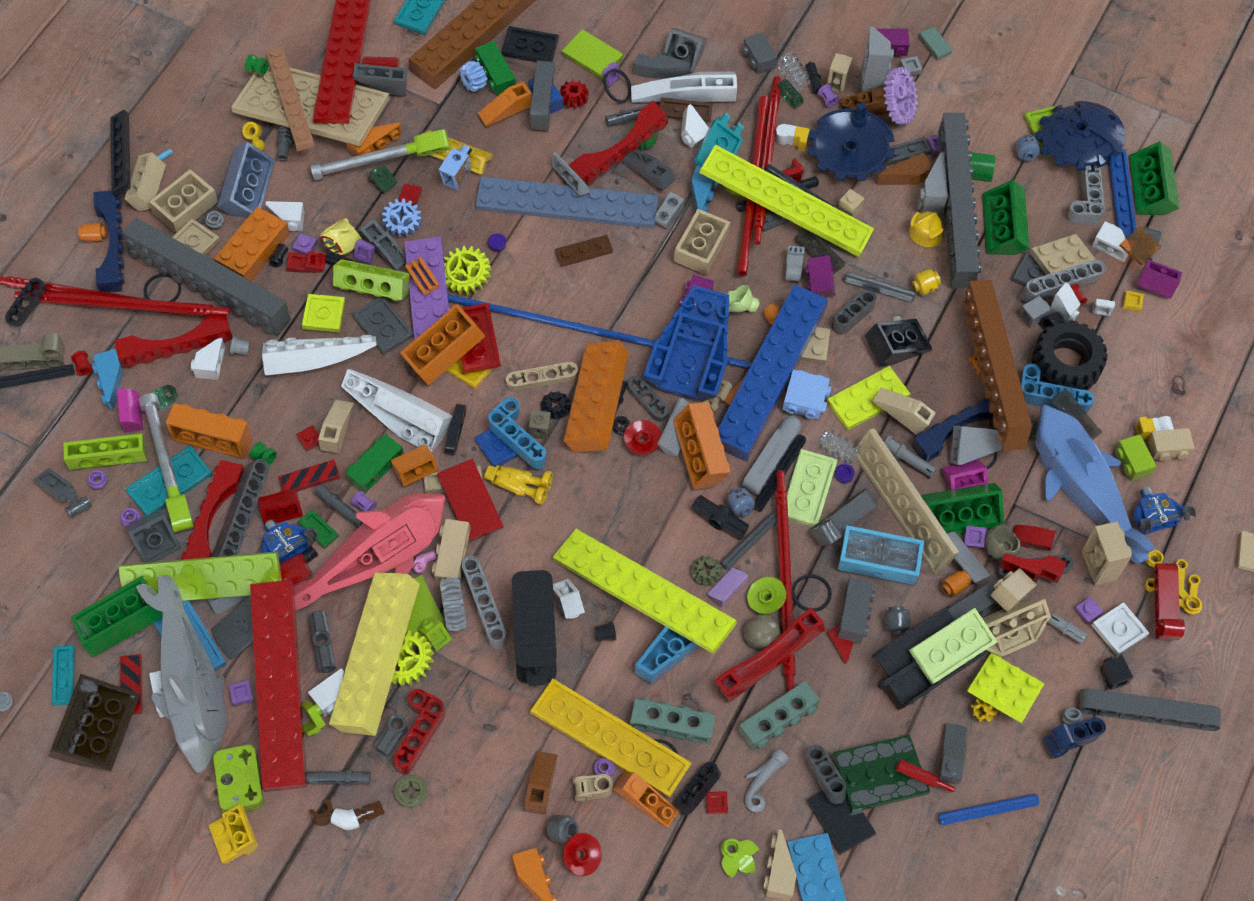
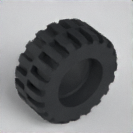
M1068 320L1061 321L1060 324L1055 322L1051 326L1046 327L1036 342L1031 359L1032 364L1037 365L1040 369L1039 380L1045 383L1081 390L1090 389L1099 380L1108 358L1106 344H1102L1103 338L1097 335L1096 330L1088 328L1087 324H1078V321L1068 322ZM1059 348L1072 349L1082 356L1085 364L1081 366L1064 364L1056 357L1054 350Z

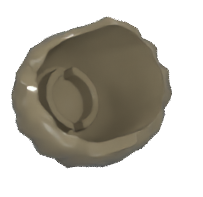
M1006 524L993 527L985 539L988 554L994 559L1002 561L1005 553L1016 556L1020 552V541L1015 533L1008 529Z
M757 615L749 619L743 629L747 645L755 649H765L781 635L779 624L769 615Z

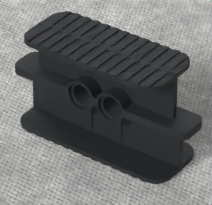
M545 570L519 571L512 577L516 675L520 682L527 683L530 686L545 685L547 682L555 679L557 675L553 578Z
M950 605L941 609L871 656L877 659L889 677L877 686L879 689L886 685L890 687L901 704L899 709L912 704L987 654L986 651L980 653L931 685L909 650L955 621L948 610Z

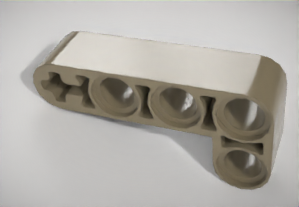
M55 333L44 334L43 343L0 346V371L63 366L65 346L61 337Z

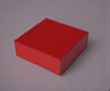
M727 791L707 793V814H728Z

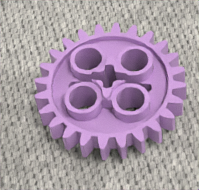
M892 68L891 71H888L889 75H886L887 80L884 81L886 87H884L886 94H884L886 98L885 104L888 105L886 110L890 111L889 117H892V121H895L896 124H910L913 121V117H916L914 111H917L916 105H918L916 101L918 95L915 93L917 88H914L913 76H910V71H907V68Z

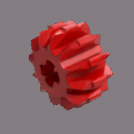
M573 79L571 83L566 81L564 85H561L560 94L563 97V105H567L568 109L572 106L575 110L577 106L583 107L584 103H587L589 96L586 85L581 84L580 80L574 82Z

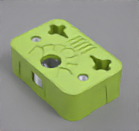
M243 745L217 751L213 756L219 804L222 811L226 812L238 804L243 805L246 812L260 810L261 806L265 805L258 764L259 760L255 748L252 745ZM246 756H249L246 765L244 760ZM227 780H231L229 785L225 784ZM253 792L255 795L254 800L250 801Z

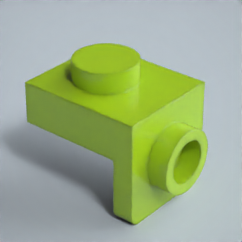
M307 700L302 706L311 721L303 727L304 733L310 736L319 733L326 724L320 716L323 712L317 703L313 705Z

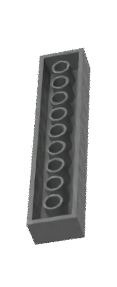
M943 113L938 129L939 154L941 152L945 154L948 193L944 215L950 288H968L969 282L977 281L978 273H981V262H978L980 247L976 243L978 241V230H975V225L977 224V214H974L976 200L972 197L974 192V182H971L973 167L969 163L971 161V151H968V146L970 145V135H967L969 121L966 120L965 113Z
M137 217L122 232L128 253L133 258L143 260L146 265L157 268L163 275H171L177 283L187 285L190 290L201 293L207 300L212 299L220 307L231 308V311L237 317L242 316L253 326L261 327L267 334H273L278 337L291 321L285 300Z

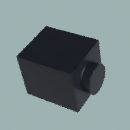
M1111 656L1105 659L1104 664L1100 668L1110 690L1128 685L1133 679V675L1123 656L1117 658Z

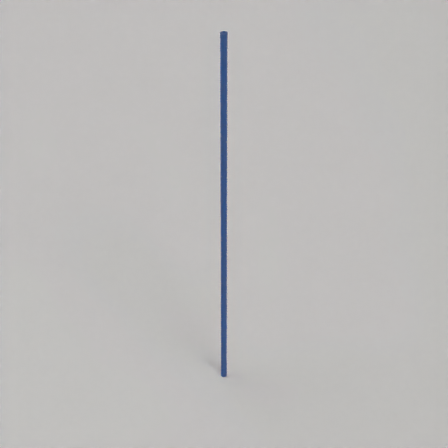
M448 294V301L466 306L486 303ZM489 303L490 311L649 347H653L656 340ZM727 357V364L750 369L753 363Z

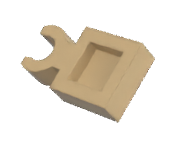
M722 380L717 397L705 399L703 402H709L710 408L716 411L719 400L724 401L732 388L731 383Z

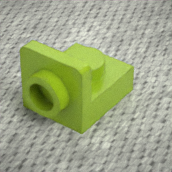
M433 616L424 620L417 628L436 652L452 640L442 622Z

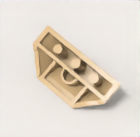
M1045 598L1019 602L1009 612L1002 609L982 618L998 641L986 650L1003 657L1037 642L1046 623L1051 618Z

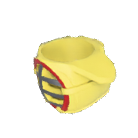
M346 218L337 221L320 234V240L324 246L333 254L339 256L351 252L355 248L356 242L359 239L362 240Z

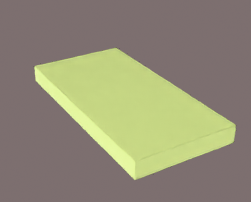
M804 449L800 450L787 491L788 520L811 527L819 522L838 459Z
M973 608L909 651L931 685H933L998 641L976 608Z

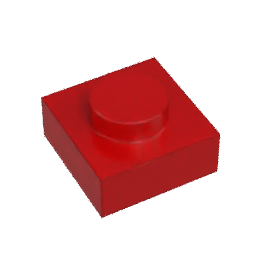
M313 425L296 434L307 452L319 445L318 439L320 434Z

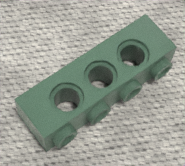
M804 681L741 723L738 732L752 750L756 748L761 749L769 743V739L774 736L778 738L786 731L787 727L790 725L794 727L800 723L803 716L806 714L810 716L818 710L820 699L807 682ZM797 703L802 708L795 709L792 707V704ZM781 714L785 719L778 720L775 715ZM765 725L769 730L762 731L759 729V726Z
M647 698L635 699L630 726L640 731L710 745L716 715H712L709 711L702 710L697 712L686 706L678 708L666 702L659 704ZM656 713L658 717L651 719L648 717V714ZM675 717L678 719V722L671 723L668 721V718ZM690 721H695L698 723V726L691 727L688 725V723Z

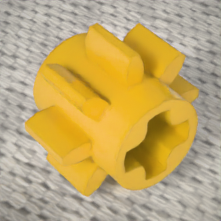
M977 698V703L971 705L974 708L973 716H976L979 722H982L985 718L990 722L998 711L993 706Z

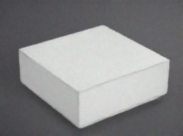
M1096 299L1092 308V314L1111 316L1115 307V301Z

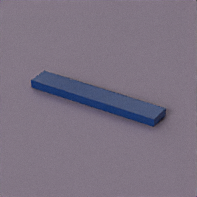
M1122 149L1117 157L1113 155L1108 157L1116 227L1122 229L1126 241H1136L1138 237L1126 149Z

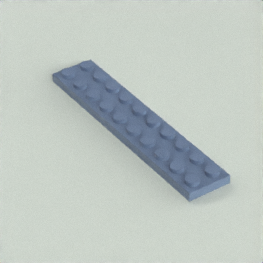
M481 176L476 210L654 229L658 195L589 188L590 193L580 196L571 186Z

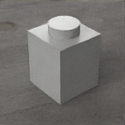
M1038 296L1022 306L1019 316L1029 328H1032L1040 323L1042 317L1049 315L1051 308L1046 301Z

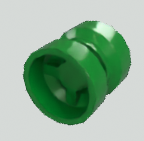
M252 54L247 56L245 61L246 71L252 73L255 71L262 76L267 73L269 67L268 59L258 58Z
M259 441L253 446L249 456L255 461L258 459L266 461L269 467L274 462L277 451L272 448L268 449L266 444Z

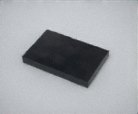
M509 26L501 54L503 57L536 63L537 60L553 62L559 35Z
M838 789L832 790L834 792H840V790ZM822 791L807 800L840 855L876 835L875 830L862 810L851 813L846 798L840 804H833Z

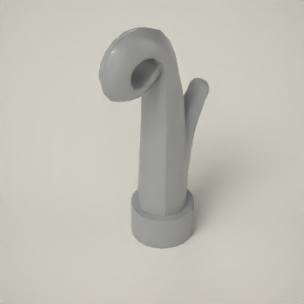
M777 748L765 764L746 775L747 779L755 777L745 795L746 807L752 812H760L765 808V799L756 793L789 760L788 756ZM752 800H758L760 804L755 806L752 804Z

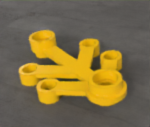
M1153 550L1148 553L1149 558L1146 562L1149 566L1155 567L1156 563H1162L1163 554L1158 550ZM1179 559L1175 564H1182L1184 568H1180L1178 565L1179 597L1181 598L1179 599V607H1182L1187 614L1196 615L1202 610V602L1197 597L1198 585L1201 579L1196 574L1189 576L1187 579V584L1190 586L1188 594L1184 590L1185 570L1188 567V563L1183 559ZM1149 578L1145 582L1144 587L1147 591L1153 592L1154 587H1150L1148 583L1154 585V579ZM1191 579H1195L1197 583H1193Z

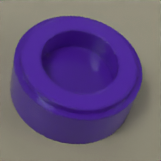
M499 233L492 234L488 239L489 248L494 252L503 251L506 248L505 236Z
M841 464L836 468L835 478L842 484H848L853 480L855 471L852 466Z

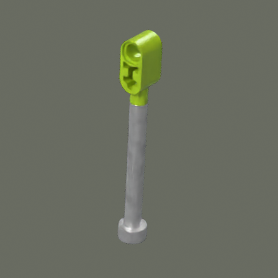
M437 130L417 135L413 138L414 142L325 164H320V161L310 163L312 175L316 181L324 179L326 174L416 152L417 156H427L450 149L446 130Z
M153 393L145 394L138 401L141 410L145 411L168 493L169 498H165L173 532L191 529L193 524L185 494L180 495L157 408L160 406L158 396Z

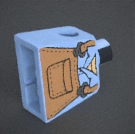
M463 145L460 151L456 149L450 151L439 168L443 185L460 191L471 169L469 155L472 149Z

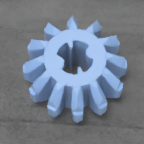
M469 61L460 68L459 75L461 76V81L468 91H478L487 85L486 72H484L483 66H480L479 62Z

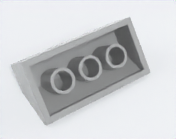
M869 27L860 72V93L886 86L884 81L887 80L886 75H889L887 71L891 70L890 60H893L894 49H891V42L874 27Z

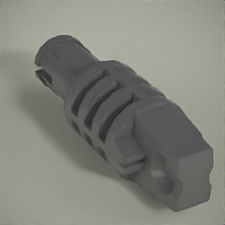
M280 125L276 157L279 161H287L289 149L293 144V136L289 127Z

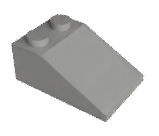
M944 152L939 154L925 180L924 187L920 189V199L917 200V209L920 210V213L926 211L937 212L939 217L943 215L948 198Z

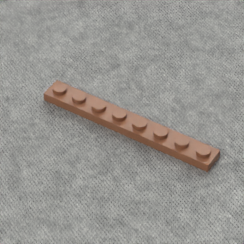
M283 47L267 50V59L296 149L300 151L315 147Z

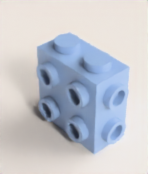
M793 369L783 410L790 414L803 415L809 419H819L821 413L825 414L827 402H824L825 397L829 398L832 387L828 386L830 379L822 375H813L803 370Z

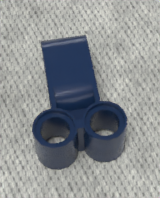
M1093 717L1070 726L1062 724L1050 731L1051 734L1043 738V742L1052 759L1066 754L1071 749L1096 741L1105 732L1106 724L1098 717Z

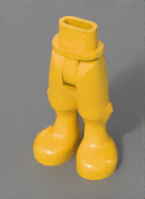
M489 465L484 479L516 495H528L534 498L537 504L543 505L547 498V491H550L553 472L545 471L542 477H534L526 470ZM527 485H533V486H536V487H538V488H537V489H534V488L528 487Z

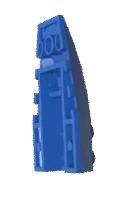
M693 285L678 311L674 313L671 321L666 325L663 333L654 343L644 378L662 391L693 400L716 398L727 366L729 295Z

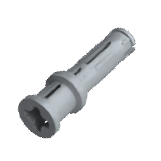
M889 435L885 440V445L896 460L902 459L929 478L937 470L936 467L908 451L905 444L901 445L894 441L892 436Z

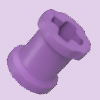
M826 84L818 90L817 94L824 99L826 107L830 108L839 102V96L834 94L830 84Z
M359 491L351 501L353 506H357L362 511H374L377 506V502L375 500L371 501L365 496L363 491Z

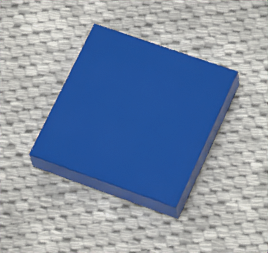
M490 429L474 438L478 447L494 467L497 465L502 466L519 456Z

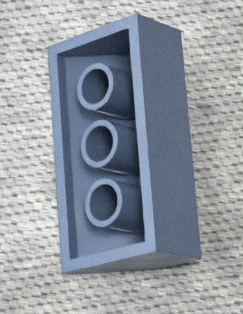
M249 142L234 148L217 207L231 216L248 218L257 206L262 208L275 159Z

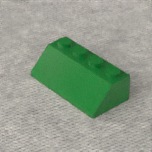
M1159 141L1130 154L1137 214L1166 215L1180 209L1171 149Z
M1010 180L984 192L983 206L987 253L989 255H1016L1030 249L1025 189L1014 180Z
M995 483L920 495L947 534L950 532H955L956 534L966 533L967 526L991 529L996 525L1004 524L1002 489Z
M143 576L71 616L82 646L93 657L163 618V612L147 604L136 588L138 585L148 584Z

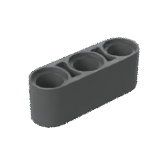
M869 289L864 290L835 314L833 322L834 332L840 335L847 333L872 312L877 297L875 292Z
M812 745L807 750L808 768L828 800L833 804H840L846 798L845 781L825 749L820 745ZM823 773H829L830 775L824 776V775H822V774H823ZM838 789L840 790V792H834L832 790Z

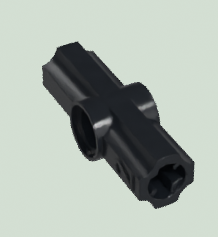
M702 495L696 498L691 507L692 511L707 519L713 528L717 530L723 529L739 540L744 537L749 528V524L734 516L728 507L722 504L717 505Z

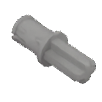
M1053 613L1048 624L1063 632L1062 635L1066 634L1081 644L1087 638V633L1074 626L1072 621L1068 622L1056 613Z

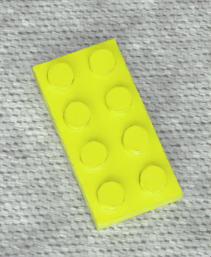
M888 366L828 398L827 403L848 431L885 411L873 402L880 388L910 397L911 394L892 368Z

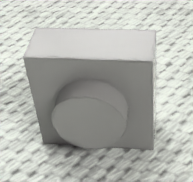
M917 56L900 60V66L907 68V71H910V76L922 74L923 69Z

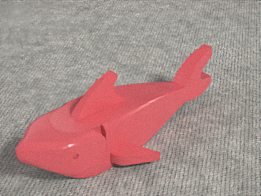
M413 493L391 504L388 510L385 508L383 510L356 512V518L362 521L363 524L344 541L312 579L293 584L295 609L299 610L308 606L321 595L372 578L375 572L384 573L394 568L395 573L409 574L414 564L413 556L428 547L439 531L445 496L442 494Z

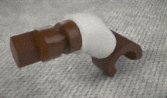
M325 798L324 806L327 810L324 813L318 814L314 809L309 810L314 824L325 826L331 823L344 830L357 829L360 824L365 823L364 820L368 819L370 821L375 817L385 814L380 800L363 806L362 810L359 808L356 810L339 808L333 810L331 802Z

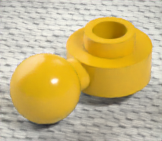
M247 122L242 129L243 136L246 139L252 140L251 144L263 152L265 143L259 139L262 132L261 127L257 123Z

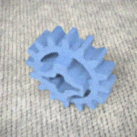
M395 199V204L389 202V207H384L382 224L386 225V231L391 230V235L398 233V237H401V234L408 237V232L414 234L415 229H419L421 211H417V205L412 206V201L405 203V199H402V202Z

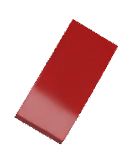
M308 251L307 255L289 252L286 271L299 273L324 272L326 254Z
M1015 525L1013 530L1022 547L1030 548V546H1034L1048 551L1052 548L1056 532L1029 525Z

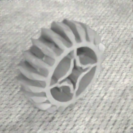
M452 577L441 580L440 589L446 628L449 632L463 630L467 625L460 580Z

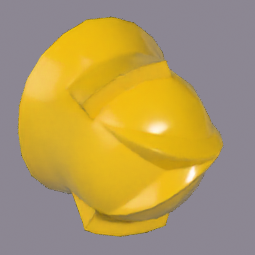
M926 211L914 214L909 228V235L918 245L934 247L942 242L944 229L937 212Z

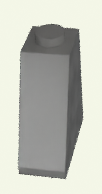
M955 425L953 427L951 464L963 465L1002 450L1001 444L997 442V429Z

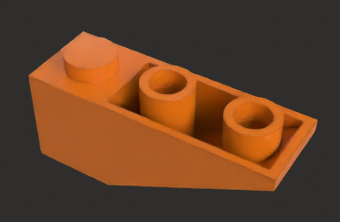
M524 81L507 88L478 113V116L484 125L488 127L530 108L532 93Z
M393 123L372 127L361 146L346 143L347 150L353 156L382 150L387 144L397 140L402 135L401 124Z
M624 772L613 787V790L628 803L666 828L669 827L679 812L635 772Z
M537 848L513 854L512 861L518 881L538 901H557L555 894H550L548 886H551L549 874H544L542 866H545L543 854H538Z

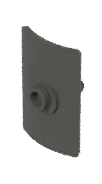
M251 595L211 629L217 643L230 659H233L253 642Z

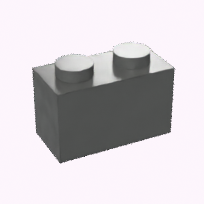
M763 32L744 38L742 52L744 56L748 57L750 67L755 70L757 75L776 68L777 56Z

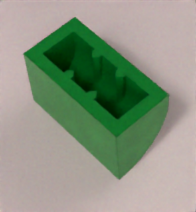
M971 152V161H969L970 166L973 167L971 180L992 182L996 155Z

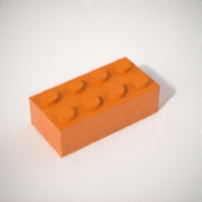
M257 206L215 256L214 261L252 281L269 261V257L273 255L277 245L283 243L290 235L287 222Z
M456 304L403 349L400 354L429 386L480 342L485 335L462 308Z
M709 402L688 404L673 419V423L694 490L714 488L730 473V465L727 462L724 446L719 437V429L715 424L714 414Z
M174 403L166 420L172 441L245 460L253 441L248 423L245 420L229 418L221 413H210L205 409L191 408L187 404L179 405Z

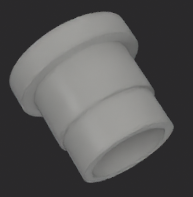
M233 336L230 354L248 355L250 341Z

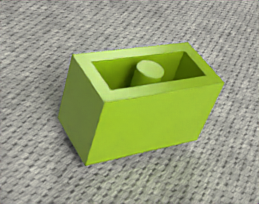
M1140 434L1118 442L1115 454L1121 460L1124 473L1129 476L1131 481L1153 474L1157 466Z

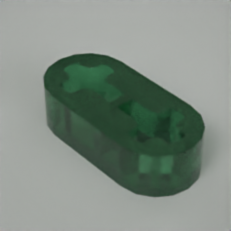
M784 79L776 84L781 90L780 95L792 108L795 109L803 104L801 94L788 80Z
M165 385L151 392L156 394L159 399L160 406L157 408V411L173 404L178 399L176 388L172 385ZM169 392L172 396L168 397L166 393Z

